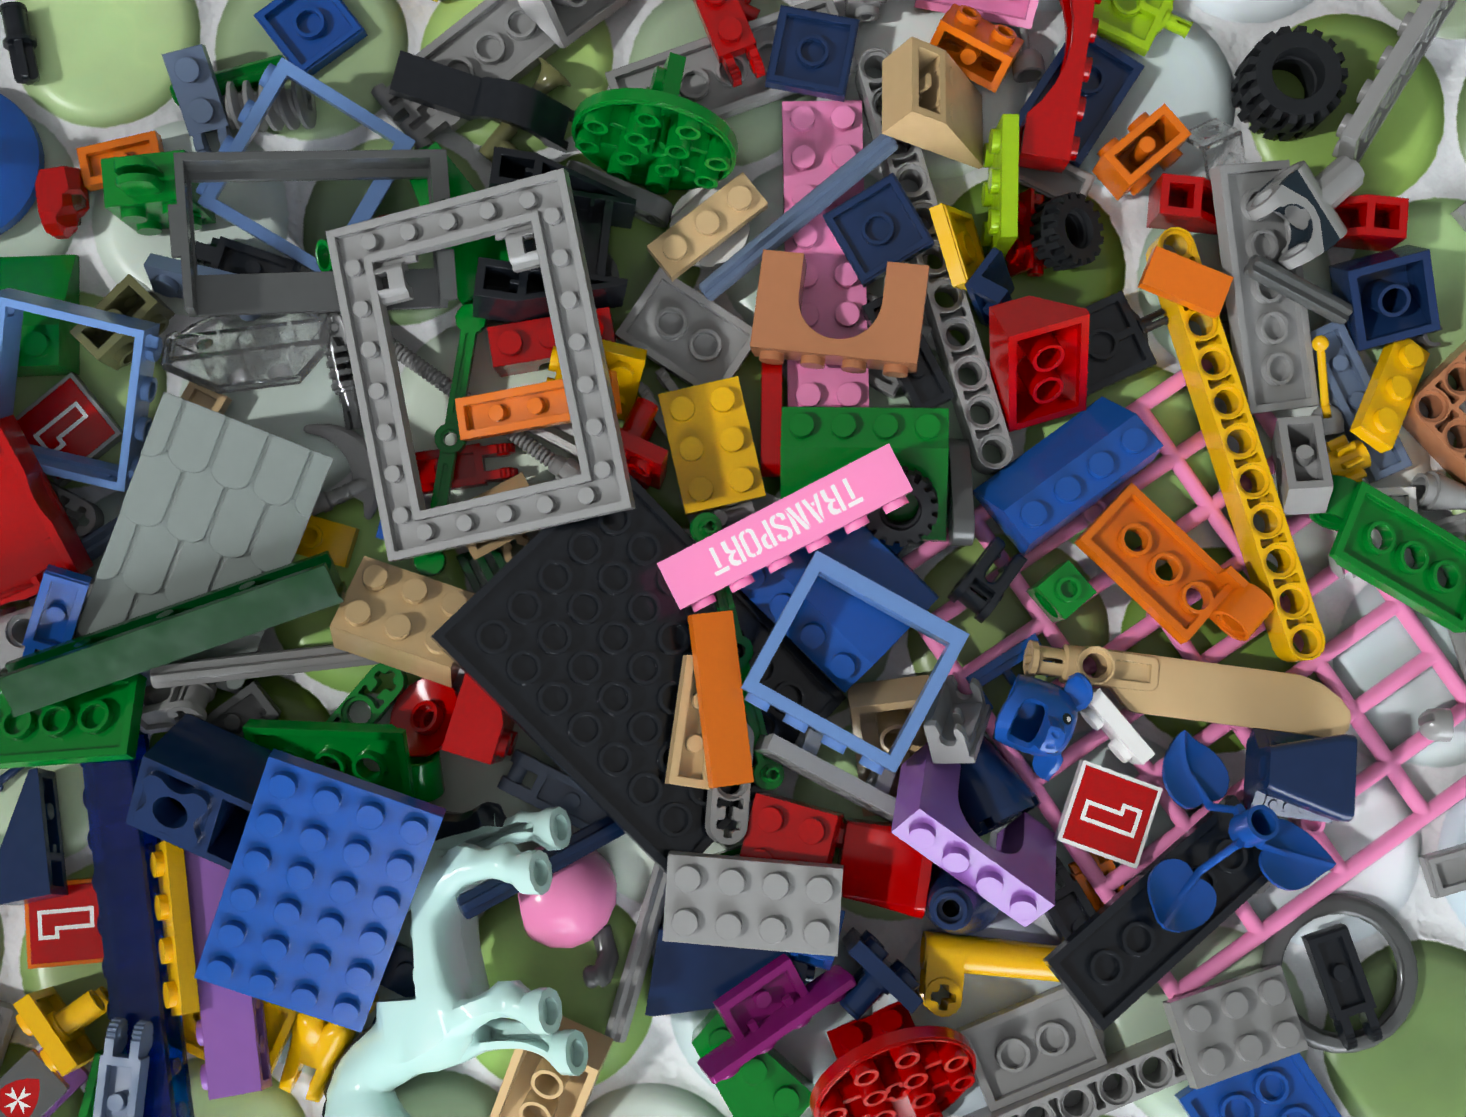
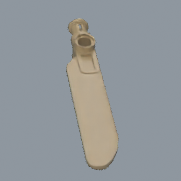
M1029 640L1024 651V675L1035 677V675L1058 677L1059 682L1066 683L1070 675L1077 672L1082 673L1089 679L1092 687L1108 688L1125 709L1133 713L1318 737L1345 734L1350 726V710L1342 699L1324 684L1302 675L1110 650L1100 646L1084 647L1064 644L1062 648L1039 645L1038 641ZM1086 656L1091 657L1096 663V674L1092 678L1083 670V661Z

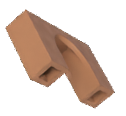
M763 249L750 342L752 353L755 357H759L760 362L781 365L784 363V360L800 361L802 367L810 369H823L825 364L840 365L841 370L857 374L865 373L866 368L883 370V375L894 378H905L908 376V373L917 374L929 280V265L887 261L882 306L874 323L867 330L854 337L834 339L814 331L802 316L801 307L807 269L804 253Z

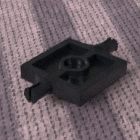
M1119 291L1084 307L1090 313L1087 396L1157 364L1148 344V332L1168 324L1167 316L1160 318L1165 314L1162 308L1140 318L1131 309L1123 291Z

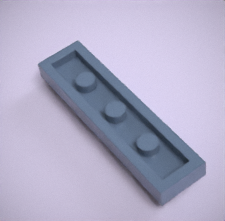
M1331 322L1311 331V341L1319 335H1323L1329 340V346L1325 350L1329 401L1331 405L1337 407L1342 412L1344 432L1348 441L1360 440L1370 454L1371 466L1364 469L1367 473L1366 478L1369 484L1412 466L1413 464L1399 436H1397L1393 449L1379 453L1349 431L1371 378L1345 325ZM1313 349L1315 373L1318 377L1317 351Z

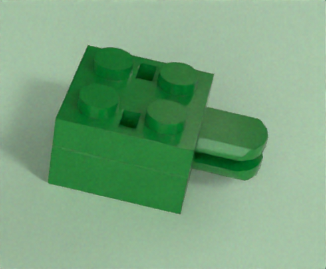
M185 150L101 159L105 208L141 235H159L163 232L162 229H169L168 204H177L173 152H186ZM191 183L194 227L196 231L202 229L204 224L216 223V217L213 212L198 203L201 197L200 194L196 193L199 183Z

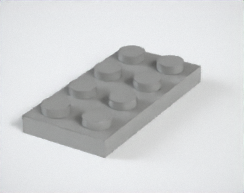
M670 851L667 861L662 941L838 957L844 865Z

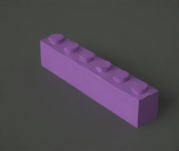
M184 850L197 970L230 870ZM197 979L201 1019L197 1020L196 1038L198 1044L204 1047L205 1063L201 1065L200 1080L202 1088L208 1090L209 1100L262 1091L273 1086L263 1000Z

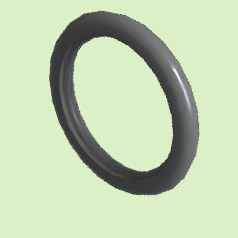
M1346 893L1330 894L1267 939L1262 955L1261 968L1271 964L1282 966L1284 952L1291 938L1302 926L1313 919L1326 915L1344 914L1360 918L1377 929L1391 947L1397 964V983L1394 996L1388 1008L1378 1018L1383 1038L1372 1042L1365 1034L1363 1028L1355 1030L1358 1048L1347 1051L1342 1045L1337 1032L1320 1029L1307 1022L1298 1014L1308 1046L1329 1053H1356L1375 1047L1389 1038L1406 1020L1415 1002L1418 987L1417 959L1411 941L1400 923L1384 908L1366 898Z

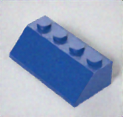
M1100 397L1089 405L1086 410L1078 413L974 489L973 495L1019 552L1025 556L1153 462L1162 449L1163 444L1136 413L1104 397Z

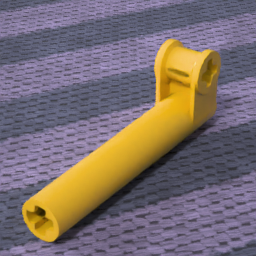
M923 931L920 946L921 985L919 986V994L924 1000L922 1004L934 1015L940 1017H949L955 1014L961 1007L963 1000L964 974L1060 982L1043 961L1058 945ZM940 985H942L949 992V997L942 998L940 1005H938V1002L931 997L932 992H938Z

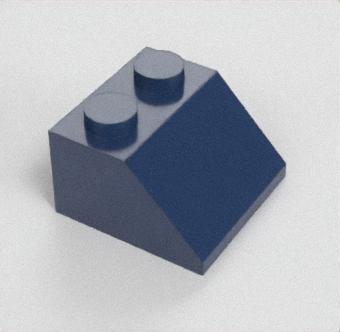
M1405 245L1328 266L1333 295L1350 303L1353 307V312L1344 325L1356 350L1362 351L1441 330L1430 249Z

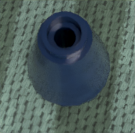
M932 863L925 915L936 927L950 934L970 935L984 930L995 920L999 911L997 907L938 865ZM946 901H956L960 907L959 911L957 912L956 907L953 904Z

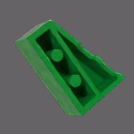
M716 1008L707 1014L692 1034V1044L700 1059L732 1037ZM774 1048L764 1054L756 1055L742 1065L738 1073L733 1077L721 1080L715 1084L733 1117H800L810 1105V1096L814 1088V1084Z

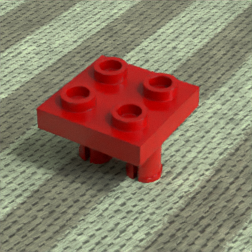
M637 397L623 427L620 428L628 472L644 489H649L651 486L660 490L666 478L668 450L649 442L657 426L654 418L659 408L653 402Z

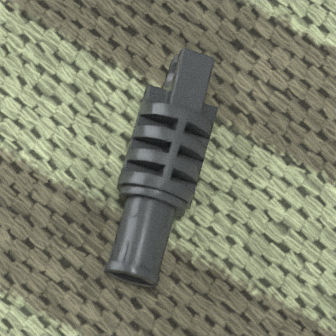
M342 316L327 317L321 320L324 356L328 359L326 361L327 368H330V373H328L329 379L333 382L331 388L335 395H339L346 430L363 428Z

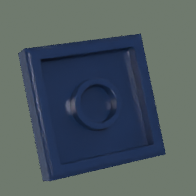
M781 5L765 87L844 102L860 20Z
M894 173L889 174L823 215L825 222L863 287L886 275L887 261L906 263L935 245L934 240Z

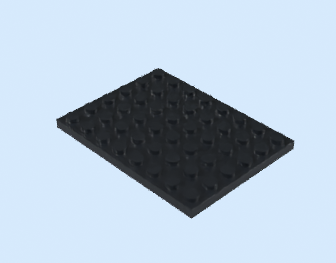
M629 474L635 509L542 529L430 638L667 874L668 853L670 851L703 853L714 842L708 836L705 829L708 790L665 784L682 659L683 655H692L688 616L718 612L716 602L695 613L691 606L679 609L657 563L696 542ZM741 590L732 593L742 636L747 637L753 646V655L749 661L751 668L775 624ZM786 635L759 682L824 719H827L846 698ZM737 644L738 656L741 657L743 649ZM770 706L767 712L761 710L767 735L776 734L794 744L801 731L782 721L785 713L773 706ZM753 754L752 768H753V766H754L755 763H756L755 758H754V754ZM754 782L751 783L750 801L757 792L762 790ZM740 784L720 788L726 794H732L738 790ZM717 800V806H726L725 818L717 820L716 825L718 829L724 831L732 822L728 817L729 806L738 807L739 800Z

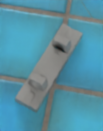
M810 728L805 733L800 732L794 744L776 734L760 735L753 749L754 751L891 823L893 822L896 798L889 795L896 776L895 773L884 769L882 775H879L871 770L866 782L817 757L823 735Z

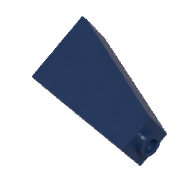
M660 923L645 1015L654 1017L714 1009L716 1007L713 1001L783 953L788 956V952L662 941L663 924ZM791 960L804 985L814 980L815 966Z

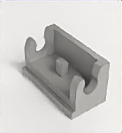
M948 675L928 711L923 727L933 764L976 762L992 710L990 704L985 702L980 682L974 677L971 679L969 688L972 693L965 695L959 692L957 688L958 683L954 675Z

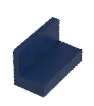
M995 247L992 248L965 284L980 323L988 328L989 307L1011 301V294L1015 289L1003 253Z

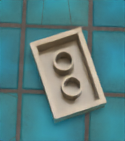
M364 556L347 589L344 602L340 604L329 626L334 648L452 688L460 667L430 637L475 593Z

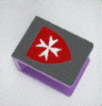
M43 1048L39 1051L31 1049L0 1078V1117H50L88 1080V1070L83 1066L62 1077L59 1071H51L43 1062L40 1056V1051Z

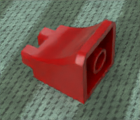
M844 818L836 848H839L837 863H832L844 865L842 897L922 919L926 909L933 862L892 834L891 822Z

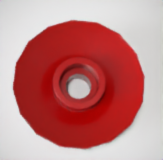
M422 678L409 685L398 697L391 711L390 724L397 728L406 729L410 756L414 758L428 757L442 749L458 697V692L453 686L451 688Z

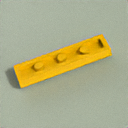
M162 841L155 845L156 852L151 853L150 868L152 876L154 878L158 877L160 894L156 895L154 899V910L156 919L163 922L164 938H160L158 943L160 962L162 965L167 964L168 982L163 983V1001L167 1009L171 1008L172 1016H180L200 1012L197 978H194L196 965L184 849Z

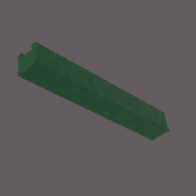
M325 551L11 660L5 664L8 673L0 675V689L12 709L13 717L337 605L344 602L347 586L344 581L342 582L329 551Z

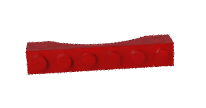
M1059 0L1066 31L1064 58L1055 84L1046 96L1026 114L1020 126L1019 167L1062 174L1069 161L1076 160L1080 136H1074L1076 121L1081 122L1085 112L1086 97L1080 96L1082 82H1088L1092 69L1093 58L1087 57L1088 44H1093L1096 39L1099 18H1094L1093 13L1095 4L1099 5L1101 0Z
M1162 173L1149 190L1146 228L1167 230L1171 227H1180L1188 232L1218 235L1211 180L1204 177ZM1372 194L1349 196L1335 208L1348 231L1332 247L1378 252L1390 250L1407 237L1409 198Z

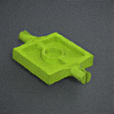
M1101 0L1099 5L1095 4L1093 13L1094 18H1099L1098 36L1143 57L1149 51L1154 38L1163 28L1185 39L1193 24L1192 21L1190 22L1171 13L1173 10V0Z

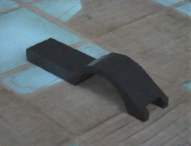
M400 50L389 90L391 95L469 121L489 119L518 127L533 134L547 147L565 153L567 151L569 142L564 140L568 122H573L575 111L541 91L524 84L501 78H481Z

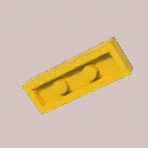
M1410 338L1385 344L1349 431L1379 453L1393 449L1430 353Z

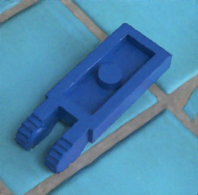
M48 564L43 574L22 643L25 646L22 657L74 638L93 577Z

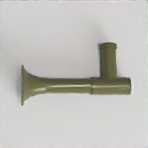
M538 58L541 63V71L532 88L547 95L559 86L567 85L571 87L569 81L543 58ZM502 122L479 149V152L492 163L494 146L519 150L510 142L517 134L519 128Z

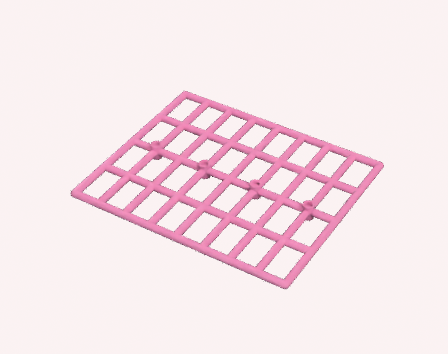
M1202 359V367L1206 372L1213 368L1210 361ZM1182 369L1125 407L1136 413L1163 444L1160 450L1162 456L1024 556L1028 560L1009 586L1032 620L964 667L956 659L948 675H954L958 683L957 688L959 692L965 695L971 694L970 684L966 680L967 676L1034 633L1037 636L1042 633L1051 647L1062 648L1064 644H1069L1056 625L1057 622L1053 623L1026 592L1030 586L1020 572L1083 529L1088 528L1122 489L1131 482L1139 490H1142L1172 469L1197 505V507L1174 523L1187 534L1208 520L1233 556L1220 566L1224 569L1231 565L1238 573L1243 570L1250 580L1234 529L1221 511L1226 507L1221 490L1211 496L1186 461L1187 458L1206 446L1202 431H1198L1175 446L1151 412L1152 408L1186 386ZM1272 411L1253 414L1272 441L1277 421ZM1271 455L1266 460L1272 475L1275 473L1273 456ZM1242 475L1240 478L1241 486L1248 492L1252 489V483L1248 477ZM980 505L974 509V535L985 550L988 544L995 538V535L985 522L991 516ZM1309 514L1292 515L1286 520L1291 536L1313 522ZM948 527L946 528V542L926 541L901 559L914 570L950 546ZM1142 544L1133 551H1140ZM1004 549L1000 553L1001 557L994 561L997 569L985 576L988 582L994 580L998 574V569L1003 567L1010 559ZM1330 565L1307 580L1312 597L1340 578L1331 571ZM1104 571L1088 581L1097 593L1086 602L1115 583ZM1376 588L1384 598V603L1328 641L1319 657L1313 660L1300 661L1284 673L1308 677L1315 672L1322 684L1339 696L1350 710V724L1376 759V762L1356 775L1355 797L1387 775L1413 813L1346 861L1342 859L1323 830L1326 822L1288 818V821L1296 824L1312 836L1332 857L1336 865L1330 869V873L1263 921L1260 920L1248 901L1242 904L1235 913L1248 932L1178 982L1170 971L1165 974L1157 983L1169 1000L1198 990L1466 797L1465 775L1429 802H1426L1401 765L1434 741L1428 740L1418 731L1390 751L1364 714L1432 666L1457 701V704L1450 708L1454 727L1466 719V684L1412 608L1382 590ZM1188 589L1186 593L1187 603L1191 606L1202 598L1200 593L1194 589ZM1287 595L1283 598L1280 596V606L1288 613L1291 607L1290 599ZM950 600L932 612V614L948 622L966 610L967 607L958 600L955 603ZM1146 612L1145 618L1111 640L1103 648L1126 651L1155 630L1162 628L1182 659L1217 664L1265 631L1266 627L1263 621L1247 641H1239L1228 635L1200 655L1190 640L1180 644ZM1396 615L1421 653L1354 699L1328 662ZM918 632L938 661L945 646ZM1296 633L1293 637V643L1301 652L1304 646L1303 639ZM1088 656L1083 661V670L1092 678V674L1096 672L1097 667L1095 661ZM1058 678L1051 682L1063 688L1066 684L1059 682ZM1125 708L1120 710V713L1130 724L1144 715L1133 713ZM991 712L986 728L987 734L1004 759L1037 795L1041 802L1037 807L1056 833L1062 812L1043 786L1048 781L1040 778L1031 769L1019 750L993 739L997 718ZM1211 723L1194 735L1193 738L1208 747L1233 730L1246 749V743L1252 728ZM1101 728L1098 731L1093 729L1064 749L1061 753L1063 762L1051 779L1103 744L1109 737ZM1164 757L1152 764L1150 759L1144 765L1133 764L1139 775L1134 777L1135 779L1163 788L1159 803L1175 825V827L1143 849L1137 869L1121 864L1105 876L1089 852L1062 842L1104 905L1117 894L1115 891L1117 888L1143 871L1209 812L1203 806L1188 816L1184 808L1173 801L1163 783L1162 765ZM1244 778L1231 786L1226 795L1220 800L1214 801V803L1218 804L1227 795H1235L1239 801H1242Z

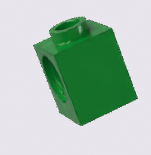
M1070 560L1057 564L1026 591L1053 623L1068 618L1097 593Z

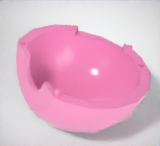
M539 846V847H536L534 850H541V851H542V850H544L545 848H543L542 846ZM597 850L553 873L550 889L545 894L526 895L518 893L525 932L532 940L550 948H574L591 941L608 923L616 905L617 883L610 864Z

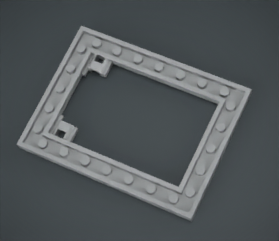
M561 168L325 231L388 562L401 561L636 508L569 172ZM495 235L497 241L505 239L509 261L514 272L519 273L541 268L581 474L426 509L387 306L414 299L413 289L406 281L405 272L409 271L408 264L419 262L418 255ZM535 238L537 250L526 252L524 241ZM383 277L388 279L389 288L383 289L381 279Z

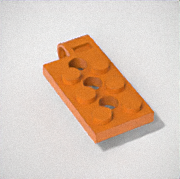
M1132 482L1122 489L1074 542L1180 644L1188 642L1208 618L1230 637L1239 641H1247L1274 610L1273 601L1262 589L1249 583L1231 565L1223 569ZM1126 531L1135 532L1142 541L1140 551H1133L1127 547L1124 540ZM1157 560H1163L1170 565L1172 569L1170 581L1163 580L1157 575L1155 570ZM1188 589H1194L1200 593L1203 600L1200 610L1190 607L1187 603L1186 593Z

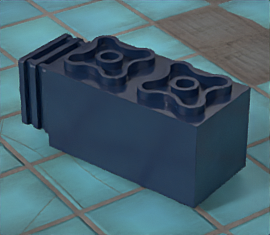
M187 713L143 755L125 823L230 870L268 757L272 751Z

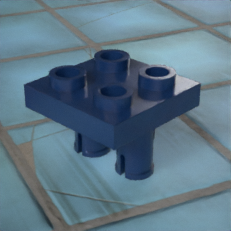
M852 927L842 938L847 952L861 967L853 975L857 983L856 986L847 991L846 996L840 1001V1005L858 1021L883 993L887 995L890 993L912 1014L924 1001L917 991L921 984L915 979L916 976L899 959H896L893 964L888 961L886 957L889 953L884 949V945L867 929L861 935Z

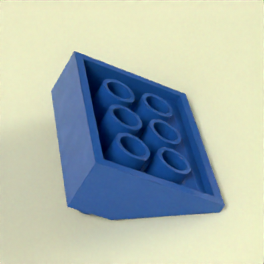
M866 525L849 534L846 533L843 527L828 535L831 540L830 544L818 549L819 552L926 611L939 598L881 539L875 538L872 530H868ZM804 547L790 554L793 560L791 564L771 574L767 567L753 573L752 576L755 582L740 590L776 624L816 551L808 554ZM817 576L786 635L845 693L910 627Z

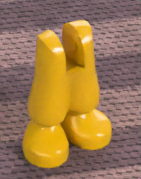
M377 993L369 1013L376 1009L377 1002L379 1001ZM297 1012L279 1088L291 1093L302 1073L303 1066L312 1067L316 1071L310 1081L306 1100L319 1103L324 1095L326 1083L331 1077L336 1060L342 1056L344 1050L353 1042L356 1031Z

